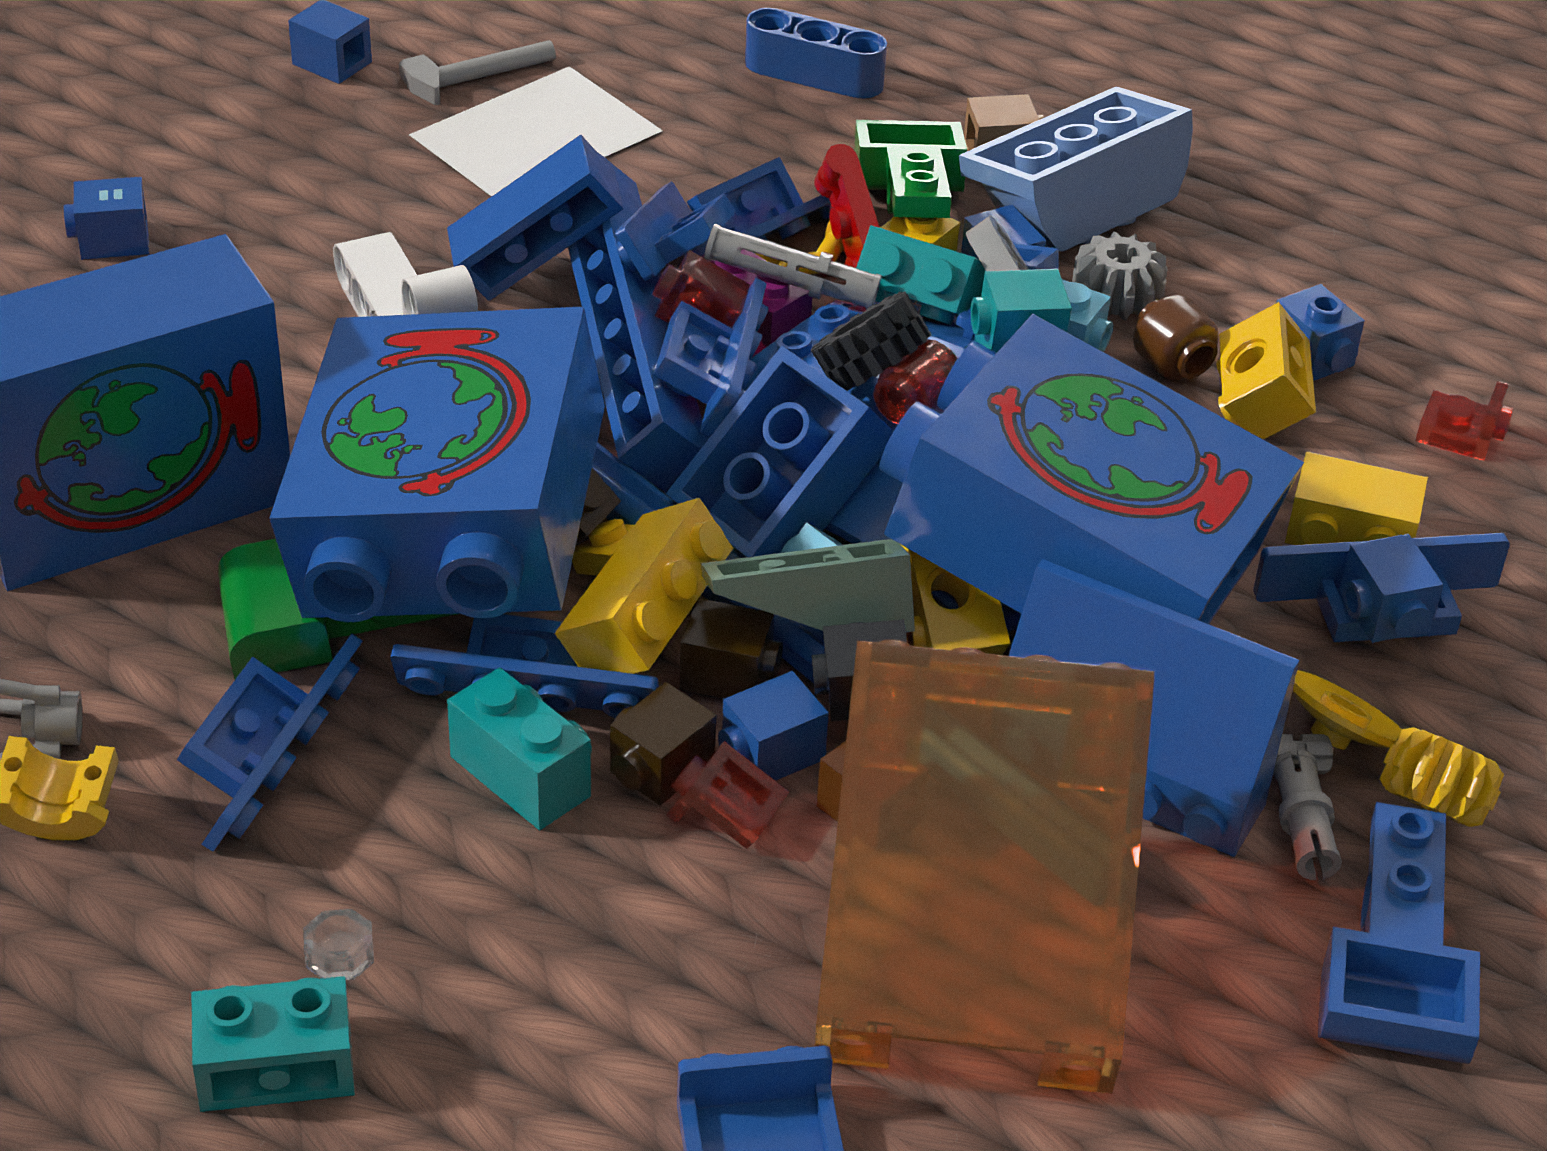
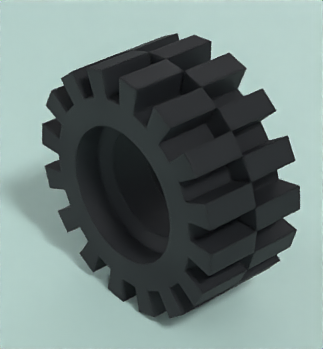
M904 291L894 296L891 295L879 304L876 303L868 307L863 313H858L850 318V321L838 326L833 330V333L819 340L820 342L812 347L811 352L826 376L848 391L855 385L859 386L865 383L870 377H876L883 373L884 369L889 366L896 365L902 361L901 358L912 354L918 349V346L928 340L931 332Z

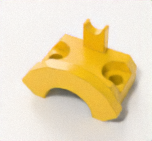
M9 736L0 760V824L26 835L49 840H79L98 833L106 825L109 810L105 809V805L119 762L115 747L96 745L94 754H90L88 759L67 761L42 753L31 744L28 738Z

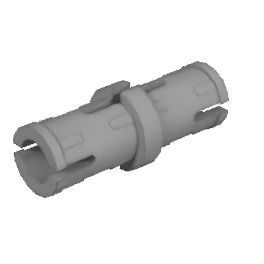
M1297 750L1301 771L1296 772L1291 752H1285L1276 759L1274 775L1277 779L1283 801L1278 810L1282 829L1288 835H1291L1298 874L1303 878L1316 880L1312 858L1318 857L1323 879L1329 878L1337 873L1342 864L1331 829L1335 820L1332 801L1325 793H1322L1315 757L1310 752Z

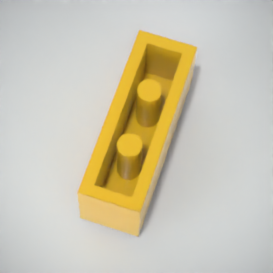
M696 498L642 514L555 632V635L578 667L631 674L651 668L708 586L702 577L701 563L726 560L733 550L721 527L716 523L702 500Z

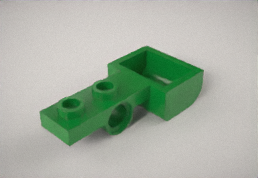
M856 120L854 150L858 156L868 190H887V213L894 214V217L950 218L952 198L950 192H964L965 177L961 176L959 155L967 152V146L961 122Z
M276 539L237 546L229 550L218 564L227 643L234 679L238 677L252 657L276 673L328 663L333 660L329 639L348 636L352 633L358 634L458 615L373 616L359 622H343L329 617L302 618Z

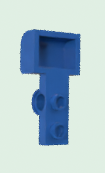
M1381 802L1375 803L1370 827L1368 876L1361 909V931L1339 927L1332 928L1321 974L1318 1018L1319 1038L1470 1064L1479 1040L1480 952L1443 946L1446 813Z

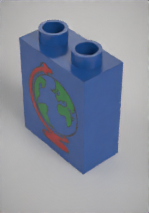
M226 234L0 296V578L7 592L274 506L290 458L275 305L272 298Z
M584 307L345 317L336 319L269 517L302 618L329 617L343 622H359L373 616L459 613L474 618H492L506 612L562 610L605 408Z
M1032 314L997 353L976 341H972L964 349L953 365L940 391L937 408L944 411L942 414L921 402H916L902 417L884 449L879 464L880 471L903 483L884 535L1021 614L1036 566L1042 559H1045L1210 624L1258 554L1304 462Z

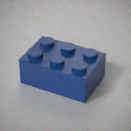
M781 346L667 491L666 495L678 504L700 498L716 523L721 527L730 544L744 556L754 557L781 553L785 544L792 537L799 534L806 522L823 532L880 459L894 431L869 406L790 350Z

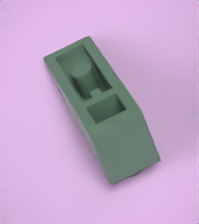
M892 539L701 563L702 577L714 594L822 631L823 626L904 619L906 633L915 631L910 554L898 542Z

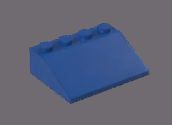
M1042 559L1036 566L994 701L988 744L1016 766L1030 770L1063 784L1074 791L1089 795L1129 812L1138 818H1143L1188 837L1199 844L1209 846L1235 857L1266 805L1300 660Z

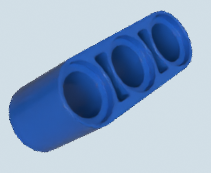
M760 8L748 14L746 20L745 64L752 72L854 98H872L883 91L887 41L882 35L873 31L776 8Z

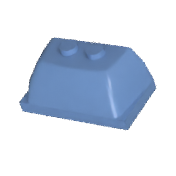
M1116 86L959 155L961 176L981 182L996 209L1013 205L1044 237L1046 246L1058 248L1059 251H1066L1078 244L1090 243L1093 236L1100 235L1114 227L1131 224L1136 220V217L1177 197L1189 162L1193 133L1192 109Z

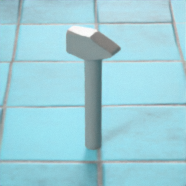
M547 40L440 67L423 54L402 59L399 63V72L412 94L433 105H439L440 88L552 61L556 58V52L553 43Z

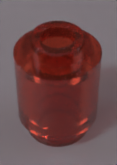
M928 339L924 344L918 346V349L912 354L901 358L902 361L884 369V372L879 375L878 383L873 392L874 400L879 411L888 420L898 424L908 409L916 402H921L933 410L937 408L940 391L958 359L955 353L944 344Z

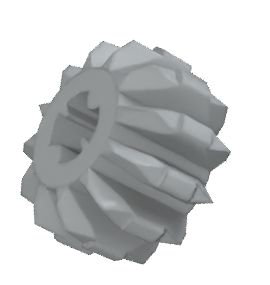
M1113 232L1110 238L1100 235L1093 236L1090 244L1080 246L1079 253L1075 257L1072 282L1081 283L1091 290L1111 296L1108 316L1111 314L1119 315L1126 321L1130 314L1139 316V313L1147 304L1160 300L1164 296L1168 270L1166 256L1156 251V243L1138 241L1137 234L1129 238L1121 237L1117 232Z

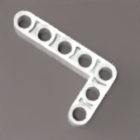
M391 232L334 244L333 257L337 276L358 317L478 311L475 287L464 265L417 275Z

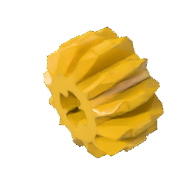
M1412 727L1401 729L1395 744L1391 743L1383 761L1385 766L1379 780L1389 793L1428 811L1446 813V818L1459 824L1473 827L1482 825L1489 810L1493 811L1501 793L1499 787L1504 774L1495 761L1484 757L1482 754L1447 740L1442 736Z

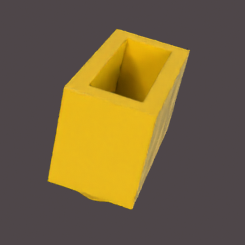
M1311 452L1305 453L1285 543L1307 545L1370 541L1409 534L1411 538H1416L1428 477Z

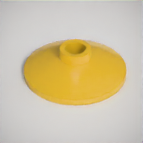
M1297 670L1292 692L1303 707L1316 718L1311 727V731L1314 734L1328 736L1332 746L1342 750L1347 748L1351 740L1381 748H1389L1391 743L1395 744L1401 728L1388 716L1346 689L1314 674Z

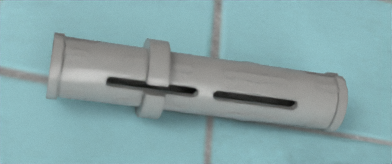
M714 224L704 259L709 261L721 262L762 277L809 290L808 296L820 300L822 295L866 307L865 309L874 305L882 279L880 274L876 273L875 275L833 261L832 254L821 252L820 257L769 240L729 230L718 224ZM744 249L788 263V265L783 267L741 254V250ZM800 267L845 280L847 283L845 285L838 284L798 270Z

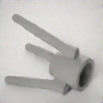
M0 679L1 695L23 699L0 698V714L21 715L22 737L35 738V744L33 745L35 748L51 757L61 759L62 745H80L83 721L82 695L80 691H61L60 685H32Z

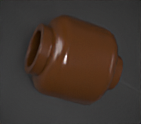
M1180 295L1164 297L1150 302L1139 313L1133 333L1134 348L1163 378L1174 381L1196 378L1211 367L1218 353V327L1189 298Z

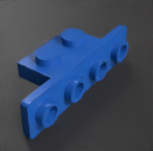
M780 157L697 194L687 201L693 212L725 193L736 213L724 227L763 240H768L767 236L776 232L779 233L782 240L787 239L811 226L808 217L819 212L823 221L830 218V210L832 208L829 198L822 195L803 203ZM686 260L672 269L676 280L691 273V262Z
M671 181L661 187L615 231L619 239L617 250L625 265L633 272L638 270L643 280L648 281L656 276L667 263L681 255H684L687 262H691L704 255L714 224L725 228L724 225L736 211L725 193L691 212L677 187Z
M757 277L731 315L728 325L721 323L684 301L680 302L669 321L654 376L663 380L675 393L682 396H692L707 404L700 433L710 438L746 392L743 389L755 368V362L751 361V358L762 338V334L757 331L762 325L769 309L768 306L762 304L767 283Z
M1504 533L1412 538L1443 583V589L1431 632L1416 634L1411 637L1457 634L1462 615L1451 590L1492 588L1498 585L1510 546ZM1365 541L1263 548L1253 587L1256 600L1258 602L1317 599L1333 642L1370 640L1358 620L1353 619L1348 614L1344 599L1339 592L1350 544Z
M505 614L492 618H474L466 653L395 644L393 645L390 658L397 682L416 693L438 695L444 690L460 692L500 667L522 685L526 684L535 689L543 702L558 712H567L575 709V707L603 710L605 714L616 718L625 708L637 705L659 688L658 679L654 676L578 667L555 635L562 621Z
M353 633L350 635L308 694L256 658L252 657L177 758V761L233 798L201 845L214 852L227 832L238 839L241 838L264 805L253 797L262 784L271 791L275 790L297 758L287 751L289 745L294 738L307 745L329 713L319 703L326 694L338 701L359 671L360 667L352 663L350 659L363 642L362 639Z

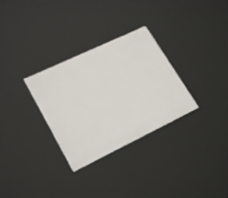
M567 67L409 135L487 194L493 196L580 134L603 157H607L663 130L571 67Z

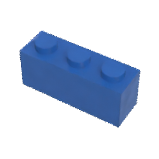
M580 134L447 227L454 267L464 265L472 278L474 287L488 301L492 300L624 209L614 169Z

